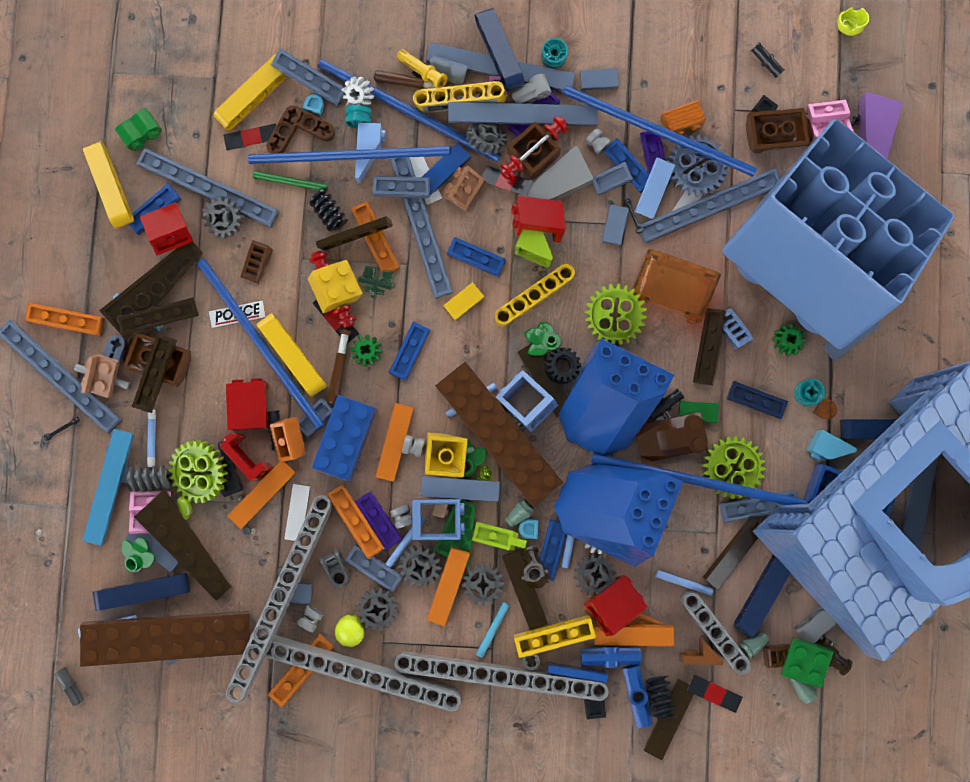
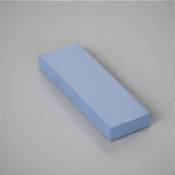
M656 158L635 209L636 213L651 219L654 218L675 167L674 164Z

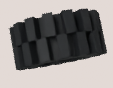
M566 347L558 348L546 358L547 361L544 364L546 365L545 372H548L547 377H551L553 382L557 381L559 384H565L572 381L580 373V357H576L577 353L575 351L572 353V349L568 348L566 350ZM565 359L568 361V372L562 373L557 370V360Z

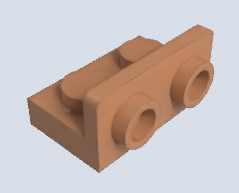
M469 166L457 168L453 174L454 179L446 185L443 190L444 195L442 196L443 199L451 201L463 211L467 209L485 178Z
M100 354L90 356L85 364L86 373L81 381V393L91 392L106 398L112 397L120 361Z

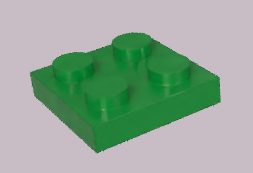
M793 637L781 670V675L822 688L834 653L833 649Z

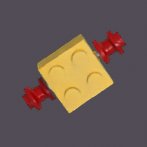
M316 251L311 254L309 262L316 266V269L308 277L309 284L322 312L325 313L337 309L333 314L334 316H339L341 320L338 323L339 327H344V329L350 328L355 325L354 321L357 318L356 316H351L349 311L352 308L348 304L357 302L363 293L347 260L335 264L327 263L325 260L327 253Z

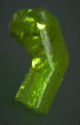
M483 466L480 469L481 473L478 478L470 480L489 481L492 477L490 467Z

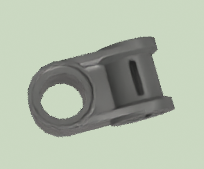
M338 548L326 556L319 557L320 563L333 586L342 587L349 583L350 573ZM337 573H342L344 575L345 579L343 583L337 582Z

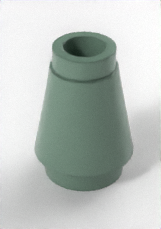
M523 499L521 502L518 501L505 520L511 527H514L532 516L531 513L534 509Z
M761 632L752 638L741 641L739 648L748 659L751 657L755 658L769 642V639Z
M789 679L800 701L809 704L818 697L817 689L812 685Z

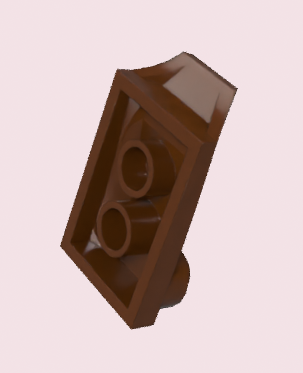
M804 108L749 112L747 115L746 132L748 146L754 153H762L765 150L808 146L812 141L810 120L805 116Z
M136 332L135 336L129 340L122 359L124 361L123 369L143 375L155 339ZM175 346L163 380L164 383L178 387L183 382L191 362L190 350Z
M699 411L644 423L640 432L636 435L640 455L649 461L690 453H701L704 450H708L705 426Z

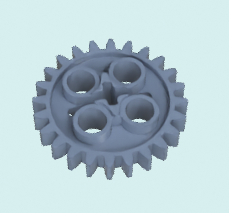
M698 135L696 140H694L719 151L721 145H713L715 139L708 142V136L701 140L700 135ZM678 144L675 145L676 149L673 148L670 153L672 155H669L667 160L674 164L675 167L671 174L673 177L670 182L676 181L675 188L681 186V193L688 190V196L692 192H695L696 197H698L700 192L705 196L707 190L713 193L714 188L718 189L721 186L720 183L725 181L724 176L728 174L725 169L729 166L713 159L703 163L708 157L700 156L698 153ZM681 159L687 160L689 165L682 164ZM701 163H703L701 167L697 166L694 169H692L695 164L700 165ZM707 167H712L714 169V173H710L707 170ZM692 169L689 173L683 174V172ZM695 175L698 181H692L690 176Z

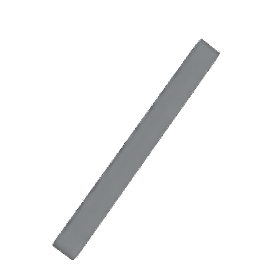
M326 496L316 497L309 509L227 687L226 697L230 702L244 701L251 690L332 511V503ZM326 501L328 503L326 509L319 510V503ZM313 519H319V525L316 528L310 527V522ZM305 537L311 538V543L308 546L302 545V540ZM302 555V562L299 565H295L293 562L294 557ZM289 573H293V582L286 583V575ZM284 591L286 594L285 600L278 602L277 594ZM272 610L277 612V618L274 621L268 619V614ZM263 629L268 631V637L265 640H261L259 637ZM257 648L260 654L254 660L251 657V651ZM247 667L250 669L251 674L249 678L244 679L242 670ZM236 687H239L242 692L238 699L233 696V690Z
M261 633L259 635L260 639H267L268 633ZM275 635L266 654V658L447 711H455L460 707L461 693L455 687L402 673ZM278 646H283L286 652H280ZM257 648L253 649L255 654H260ZM297 652H303L305 658L298 657ZM321 657L324 663H318L315 658ZM334 663H341L343 669H337ZM353 669H360L362 671V674H355ZM378 674L381 676V679L375 680L372 675ZM391 680H398L400 682V685H393L391 683ZM416 685L419 687V690L412 691L410 686ZM433 690L436 691L438 695L433 697L430 696L428 692ZM450 696H454L457 698V700L455 702H450L447 698Z
M409 651L399 653L394 662L395 668L399 672L597 701H602L608 696V688L605 683L550 674L548 671L528 670L521 667ZM402 657L407 658L409 665L402 666L399 663V659ZM425 660L428 662L429 667L422 669L419 667L418 662ZM445 663L448 666V670L442 672L438 669V665ZM465 666L468 672L466 674H459L457 668ZM478 669H485L487 671L486 676L479 677L476 674ZM500 671L505 672L507 675L503 680L496 678V674ZM519 674L526 676V680L522 683L515 680ZM543 677L545 683L543 685H536V678ZM557 680H563L565 682L562 688H556L554 686ZM576 683H583L584 688L581 691L574 689ZM596 686H603L601 693H594L593 690Z

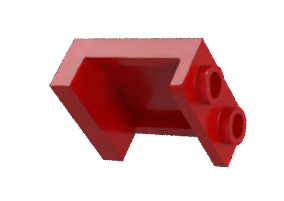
M518 195L516 203H513L511 208V214L514 215L512 227L515 228L516 236H520L523 229L552 233L553 242L560 243L566 230L563 203L561 201Z
M177 203L140 216L156 256L193 242Z
M253 378L251 382L232 380V383L226 384L228 430L269 428L266 395L268 383L263 381L262 378Z
M229 433L222 439L221 449L250 481H260L274 468L269 462H260L255 465L239 447V443L246 438L244 434Z
M625 574L617 576L612 584L596 597L584 603V606L606 637L617 634L648 607L644 597L636 591L632 580Z

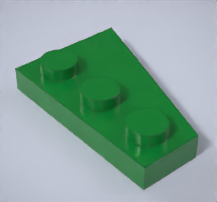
M461 499V503H464V515H461V523H464V535H461L460 540H438L433 550L446 557L449 556L451 547L469 553L471 551L475 505ZM455 505L442 533H455ZM469 555V558H468V561H467V564H466V566H468V567H469L470 555Z

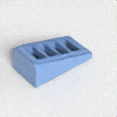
M729 308L726 310V317L730 315L731 319L724 323L723 333L736 350L752 340L753 336L734 311ZM734 321L736 325L728 329L727 325ZM738 328L740 331L733 335L731 332ZM742 334L744 338L738 341L736 338Z

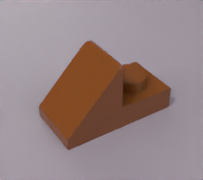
M699 638V653H697V650L690 649L685 650V653H680V661L683 664L723 665L721 658L701 638Z

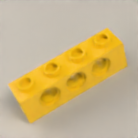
M589 615L514 634L519 658L596 638Z

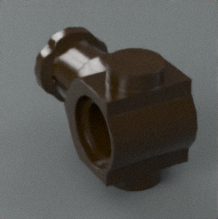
M530 546L524 548L521 551L526 561L523 570L524 574L521 575L523 584L530 588H542L551 579L548 567L544 568L543 562L539 561L538 547ZM540 574L538 579L532 580L534 575Z
M823 637L822 640L819 639L814 643L833 649L834 653L829 667L832 666L837 669L842 676H845L851 670L853 662L839 655V651L833 647L834 642Z

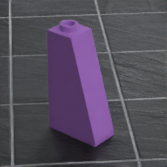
M866 92L859 99V115L861 117L859 120V137L887 159L903 102Z

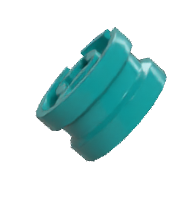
M559 38L548 39L542 47V63L552 69L561 67L568 55L566 43ZM556 51L557 55L553 56L551 53H555Z
M362 105L346 107L345 113L347 117L345 118V124L348 127L357 129L358 122H372L370 119L372 109Z
M806 379L796 385L794 397L803 406L817 405L825 397V387L817 379ZM810 389L812 391V395H810L806 391Z

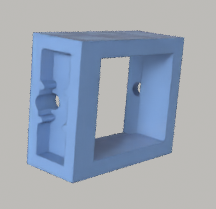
M523 370L516 374L512 381L506 387H503L496 396L500 404L530 432L558 406L555 399ZM527 382L544 399L524 418L507 401Z
M461 499L412 500L413 540H460L461 535H464V523H461V515H464V503H461ZM455 504V533H422V505Z

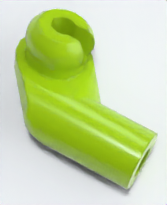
M181 496L178 498L177 504L180 513L187 520L193 510L188 498H182Z

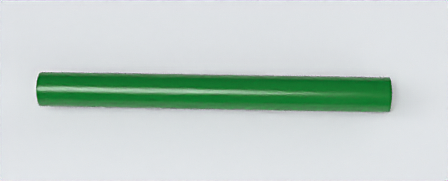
M253 171L252 175L254 179L313 190L328 188V184Z

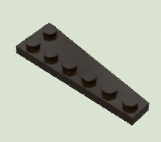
M194 242L176 248L99 311L122 336L116 317L156 307L203 252ZM132 333L123 335L122 337L125 340H127L132 335Z
M166 490L159 493L134 516L216 601L231 588L230 583L213 561L209 552L206 551L200 539L195 535Z

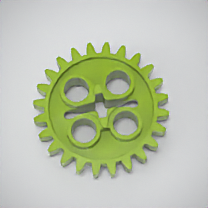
M612 283L609 285V289L602 286L603 292L596 290L597 297H590L593 303L586 304L591 309L585 311V313L590 314V317L586 318L585 321H591L588 328H594L592 335L598 333L597 340L604 337V340H611V343L614 345L617 340L622 345L623 339L629 343L630 336L636 339L637 335L635 332H642L639 326L646 325L642 319L648 318L647 315L643 314L647 308L641 306L645 300H638L641 294L635 296V288L628 291V285L621 289L620 283L617 284L616 288H614ZM618 297L619 305L617 312L621 316L617 318V330L613 331L615 316L612 313L616 310V298ZM604 299L611 300V309H606L603 306ZM627 300L631 303V310L626 311L622 308L623 301ZM603 318L609 319L610 327H603L601 320ZM627 320L630 323L629 329H622L620 321Z
M729 436L725 437V442L722 439H718V445L715 443L711 444L713 450H706L709 457L705 456L703 459L707 461V464H702L701 466L707 468V470L702 472V474L708 475L709 479L724 482L725 477L730 473L726 482L734 484L733 478L737 475L740 477L739 485L755 488V484L761 485L758 479L765 478L760 473L766 470V468L761 467V464L766 461L759 459L763 453H756L758 446L751 447L752 441H748L745 444L744 437L738 441L737 436H733L731 441ZM729 449H732L735 454L732 459H729L727 456ZM746 459L749 460L751 463V466L748 470H746L743 466V463ZM731 464H736V471H732ZM718 465L724 467L722 475H719L716 471ZM716 490V491H715L716 494H719V493L722 492V491H719V490ZM728 492L722 493V497H727L729 494L731 499H734L736 495Z
M193 440L181 444L180 448L175 449L176 453L171 455L174 460L169 461V464L173 466V468L168 469L169 472L173 473L169 479L175 480L172 486H178L176 492H183L182 498L188 497L189 502L194 500L195 503H204L215 499V496L221 494L219 490L225 488L221 483L227 482L223 475L228 474V472L223 471L227 464L221 463L224 457H218L217 455L220 451H213L214 445L208 446L207 441Z

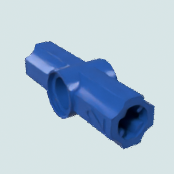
M615 645L581 647L580 658L582 666L602 665V667L616 668L620 665H641L640 647H619Z
M627 665L622 669L636 728H646L653 725L640 665ZM636 692H642V697L639 700L633 699V695Z

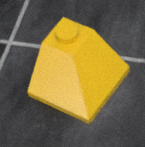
M427 432L425 474L464 477L468 439L449 434Z

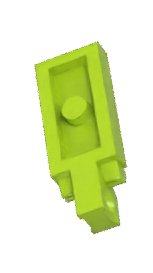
M476 522L472 541L505 550H515V546L526 548L527 540L518 538L519 533Z

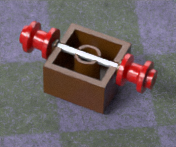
M555 116L553 118L554 123L551 126L546 124L544 130L534 122L507 146V155L510 162L507 165L504 163L500 165V173L505 179L508 180L510 178L513 180L515 179V172L523 171L533 180L560 156L561 148L554 141L559 139L558 134L560 132L566 133L568 131V123L563 117Z

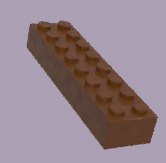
M466 362L435 385L532 507L563 483Z
M249 611L86 621L80 625V667L242 655L250 640Z

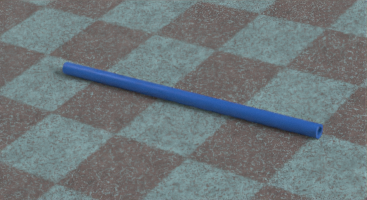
M323 59L318 63V68L344 82L350 81L352 77H355ZM370 84L368 85L369 88H374L373 91H370L374 98L474 150L475 146L469 145L470 141L466 140V135ZM474 150L496 163L501 157L500 153L495 154L491 152V155H488L486 151L482 154L480 150Z
M567 85L563 89L562 94L749 176L753 177L757 170L754 166Z
M451 146L249 154L248 163L451 156Z
M201 259L197 265L316 430L321 429L325 424L205 259Z
M593 453L591 463L662 472L683 481V483L782 505L807 504V500L600 454Z

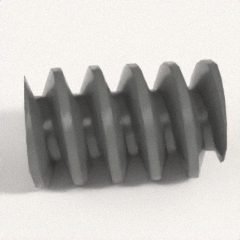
M160 465L159 471L157 466H153L152 471H150L148 466H145L144 472L141 467H137L136 473L134 468H129L127 486L130 492L132 490L134 492L139 491L140 489L142 491L147 489L154 490L155 488L159 490L163 487L169 489L172 484V479H169L172 474L168 469L165 470L164 465Z

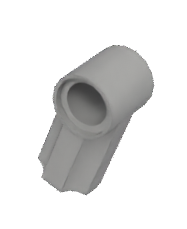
M538 74L533 76L529 83L513 90L512 96L516 104H526L534 99L546 98L552 92L545 74Z

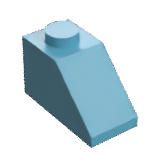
M824 430L815 432L806 449L807 452L811 453L810 456L818 461L834 459L854 453L857 448Z

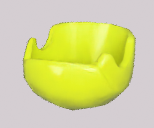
M853 7L841 12L837 19L839 31L849 36L860 34L869 22V14L863 8L855 11Z
M356 615L343 616L336 624L335 637L342 646L354 647L359 645L364 638L363 623L359 622L361 619Z

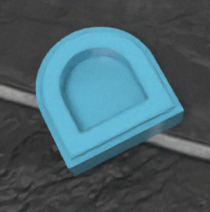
M311 94L305 99L302 109L321 117L324 101L321 96Z
M523 520L519 525L520 535L526 539H538L539 520Z

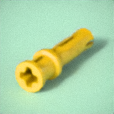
M404 49L398 52L397 60L420 74L425 82H430L435 88L445 86L447 82L446 74L439 73L434 66L424 64Z

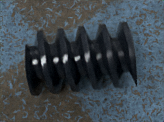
M324 188L312 196L309 205L314 208L313 210L315 213H318L319 219H322L323 225H326V229L331 232L345 225L348 219L342 220L345 213L338 214L341 209L340 206L333 207L337 202L335 200L329 201L332 195L328 194L325 196L328 189Z
M668 676L652 677L645 681L646 684L652 685L647 688V692L653 693V695L648 697V700L654 701L650 708L656 711L651 713V716L656 717L657 720L677 717L676 714L671 713L676 707L669 705L670 702L674 701V698L668 697V694L673 692L670 689H666L671 684V682L665 681V678Z

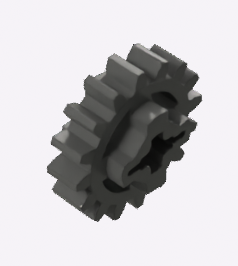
M471 123L466 133V140L470 141V146H475L474 150H480L482 154L484 151L488 155H491V152L498 154V151L502 152L503 148H505L507 134H503L504 129H498V124Z
M220 196L218 199L212 198L211 202H206L208 209L202 210L206 213V216H203L202 219L207 221L204 227H210L209 233L215 232V237L227 238L228 236H234V232L240 231L238 226L244 224L240 221L241 218H244V215L239 214L242 208L236 207L237 201L231 203L230 197L224 198V196ZM221 204V205H225L226 207L222 208V207H218V205ZM220 227H225V228H228V229H227V230H223V229H220Z
M420 544L417 549L413 545L411 551L406 549L405 555H402L400 558L403 561L398 565V567L403 568L400 571V575L405 574L404 581L411 580V586L415 582L418 588H420L422 583L427 587L429 581L434 583L435 577H438L440 574L438 570L441 569L442 565L437 563L441 558H435L436 551L430 552V546L423 549V545ZM412 557V563L408 565V560ZM432 567V572L428 575V569Z
M589 554V559L583 556L584 562L578 561L579 569L573 570L577 572V576H574L573 579L579 581L576 587L582 586L581 592L585 593L588 591V596H592L593 593L597 596L611 582L616 580L612 578V575L616 574V571H611V568L614 566L613 563L607 564L608 558L601 559V554H597L596 558L594 554ZM593 562L590 568L584 569L587 564ZM602 566L605 568L607 574H605L602 570ZM595 572L598 574V578L591 576V573ZM583 576H585L586 580L588 581L587 585L583 580ZM600 582H605L601 587L596 588Z
M481 562V567L479 568L474 564L473 571L469 568L467 570L469 576H463V579L467 580V582L462 583V587H467L463 593L470 594L468 600L470 601L474 598L475 605L479 601H482L483 606H485L486 601L493 604V598L499 599L497 593H503V590L499 588L504 585L503 581H499L503 575H497L498 568L492 570L491 564L484 567V563ZM479 572V577L476 580L470 581L473 575ZM486 572L491 573L495 580L486 576ZM482 575L484 576L485 583H489V585L485 586L484 593L481 585L477 584L481 583ZM491 588H495L494 592L487 596V592ZM471 589H476L480 596L475 595Z
M372 588L371 594L368 591L364 593L366 598H359L362 604L356 605V608L360 609L356 615L362 616L359 622L363 623L365 621L366 629L371 625L372 631H375L377 627H379L380 631H383L384 625L388 628L391 626L389 621L395 622L396 618L393 615L399 613L398 610H395V607L399 604L393 603L395 595L392 597L388 596L389 590L383 593V588H380L378 592H376L375 588ZM380 597H383L388 602H383L382 600H380ZM371 598L370 607L365 608L366 602ZM376 605L378 608H384L379 614L377 611L372 610ZM390 610L389 617L384 620V613ZM367 616H371L372 618H374L375 622L370 620Z

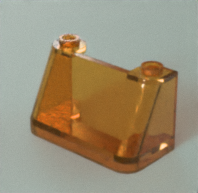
M648 249L642 258L632 289L635 288V296L641 294L638 298L639 301L645 300L644 303L651 302L682 313L687 318V322L697 324L701 323L721 274L675 256Z

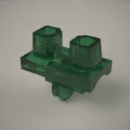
M365 266L363 275L359 276L358 282L373 285V287L366 286L365 291L371 292V298L376 299L378 294L384 296L385 290L379 289V287L388 290L395 288L396 283L393 282L394 272L383 270L381 279L375 278L377 268Z

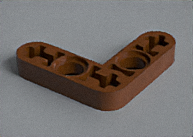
M292 105L285 109L266 147L269 153H284L297 128L325 142L333 140L335 130L330 123ZM296 112L297 117L291 119L290 113L294 114ZM309 119L315 121V125L312 128L305 126V122ZM319 126L323 130H327L329 128L330 134L326 133L324 136L323 132L320 129H318ZM288 127L290 129L289 133L285 136L281 135L280 129ZM278 144L279 150L275 149L273 151L272 145L276 146Z

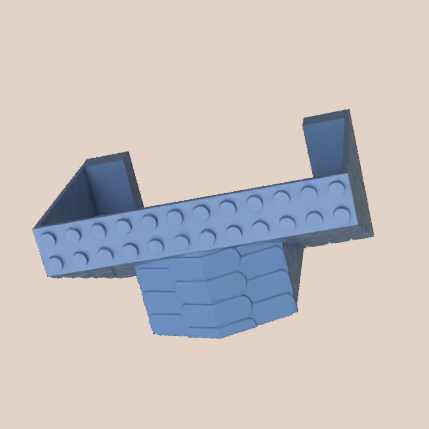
M970 361L914 377L888 402L898 412L900 417L809 504L780 505L753 530L754 534L782 562L866 656L881 661L890 659L894 654L893 651L898 646L904 645L908 641L907 637L913 632L918 631L922 627V623L927 618L932 617L940 605H953L970 597V548L957 561L933 566L927 557L894 524L893 520L882 511L940 454L970 484Z

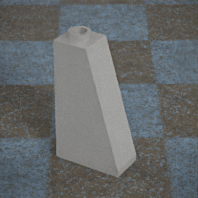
M578 146L573 147L534 181L526 197L557 201L592 185L594 179Z

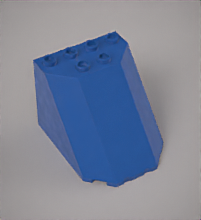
M601 338L591 347L580 373H578L559 412V418L566 439L588 451L604 456L627 449L665 395L674 374Z
M592 464L568 473L566 483H564L554 509L561 522L563 533L636 567L654 556L683 481L662 472Z

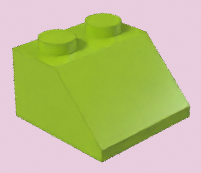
M522 230L515 247V254L549 269L553 256L544 233L541 231Z

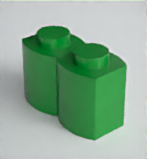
M144 108L135 113L130 119L120 123L115 128V131L128 149L137 151L142 149L148 140L158 138L162 129L153 115Z

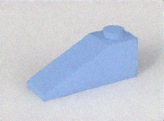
M358 122L357 150L382 149V142H385L386 131L382 129L381 123ZM375 159L356 160L355 179L357 183H362Z

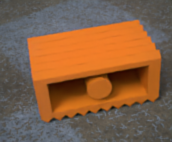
M698 100L663 112L660 117L664 128L682 136L688 131L692 133L699 131L706 121Z
M297 417L286 418L270 424L273 442H275V449L277 450L276 453L280 462L295 460L306 454Z

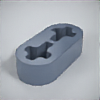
M119 335L110 337L103 355L119 360L120 367L128 346L127 340ZM115 341L122 344L121 347L114 345Z

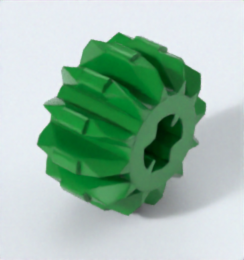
M792 324L782 325L780 330L774 331L777 337H773L772 341L777 342V344L773 348L779 347V354L785 352L786 356H791V354L797 355L798 350L804 349L801 343H805L806 339L801 338V336L805 332L799 333V326L793 328ZM791 338L792 341L788 343L786 339Z
M366 334L365 340L360 335V342L358 343L354 340L353 344L356 347L350 348V351L356 352L351 357L352 359L358 358L356 360L358 365L363 361V366L367 367L369 361L374 366V358L377 361L381 360L377 354H383V351L378 349L382 344L380 342L376 343V337L370 340L369 334ZM363 348H369L371 352L369 354L365 353Z

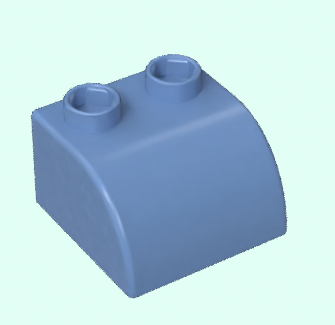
M833 119L767 193L725 244L722 252L736 264L739 273L751 283L761 285L790 309L805 329L812 333L820 334L835 348L843 349L903 303L954 220V214L841 121Z

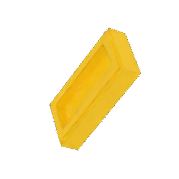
M472 282L444 304L443 307L456 321L485 297Z

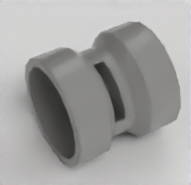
M597 128L587 137L585 143L588 146H593L594 152L600 155L611 144V141L607 137L602 136V131Z
M406 435L402 453H412L417 457H422L425 439H414L412 436Z
M408 504L390 511L391 516L395 518L396 529L413 523V516L409 514Z
M307 605L304 610L305 614L299 618L297 624L309 632H314L317 622L322 619L324 614L317 608Z

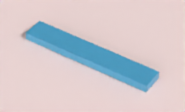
M113 429L82 541L100 546L104 545L134 438L133 433Z

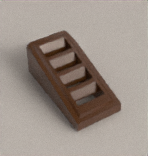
M252 240L240 277L259 284L273 249L268 245ZM257 249L264 251L263 254L256 252ZM254 256L262 258L261 262L253 259ZM251 263L258 265L259 268L251 267ZM248 270L257 273L256 276L248 274Z
M790 644L765 646L763 648L765 666L767 668L783 667ZM779 651L783 652V660H780ZM772 652H775L776 661H773Z

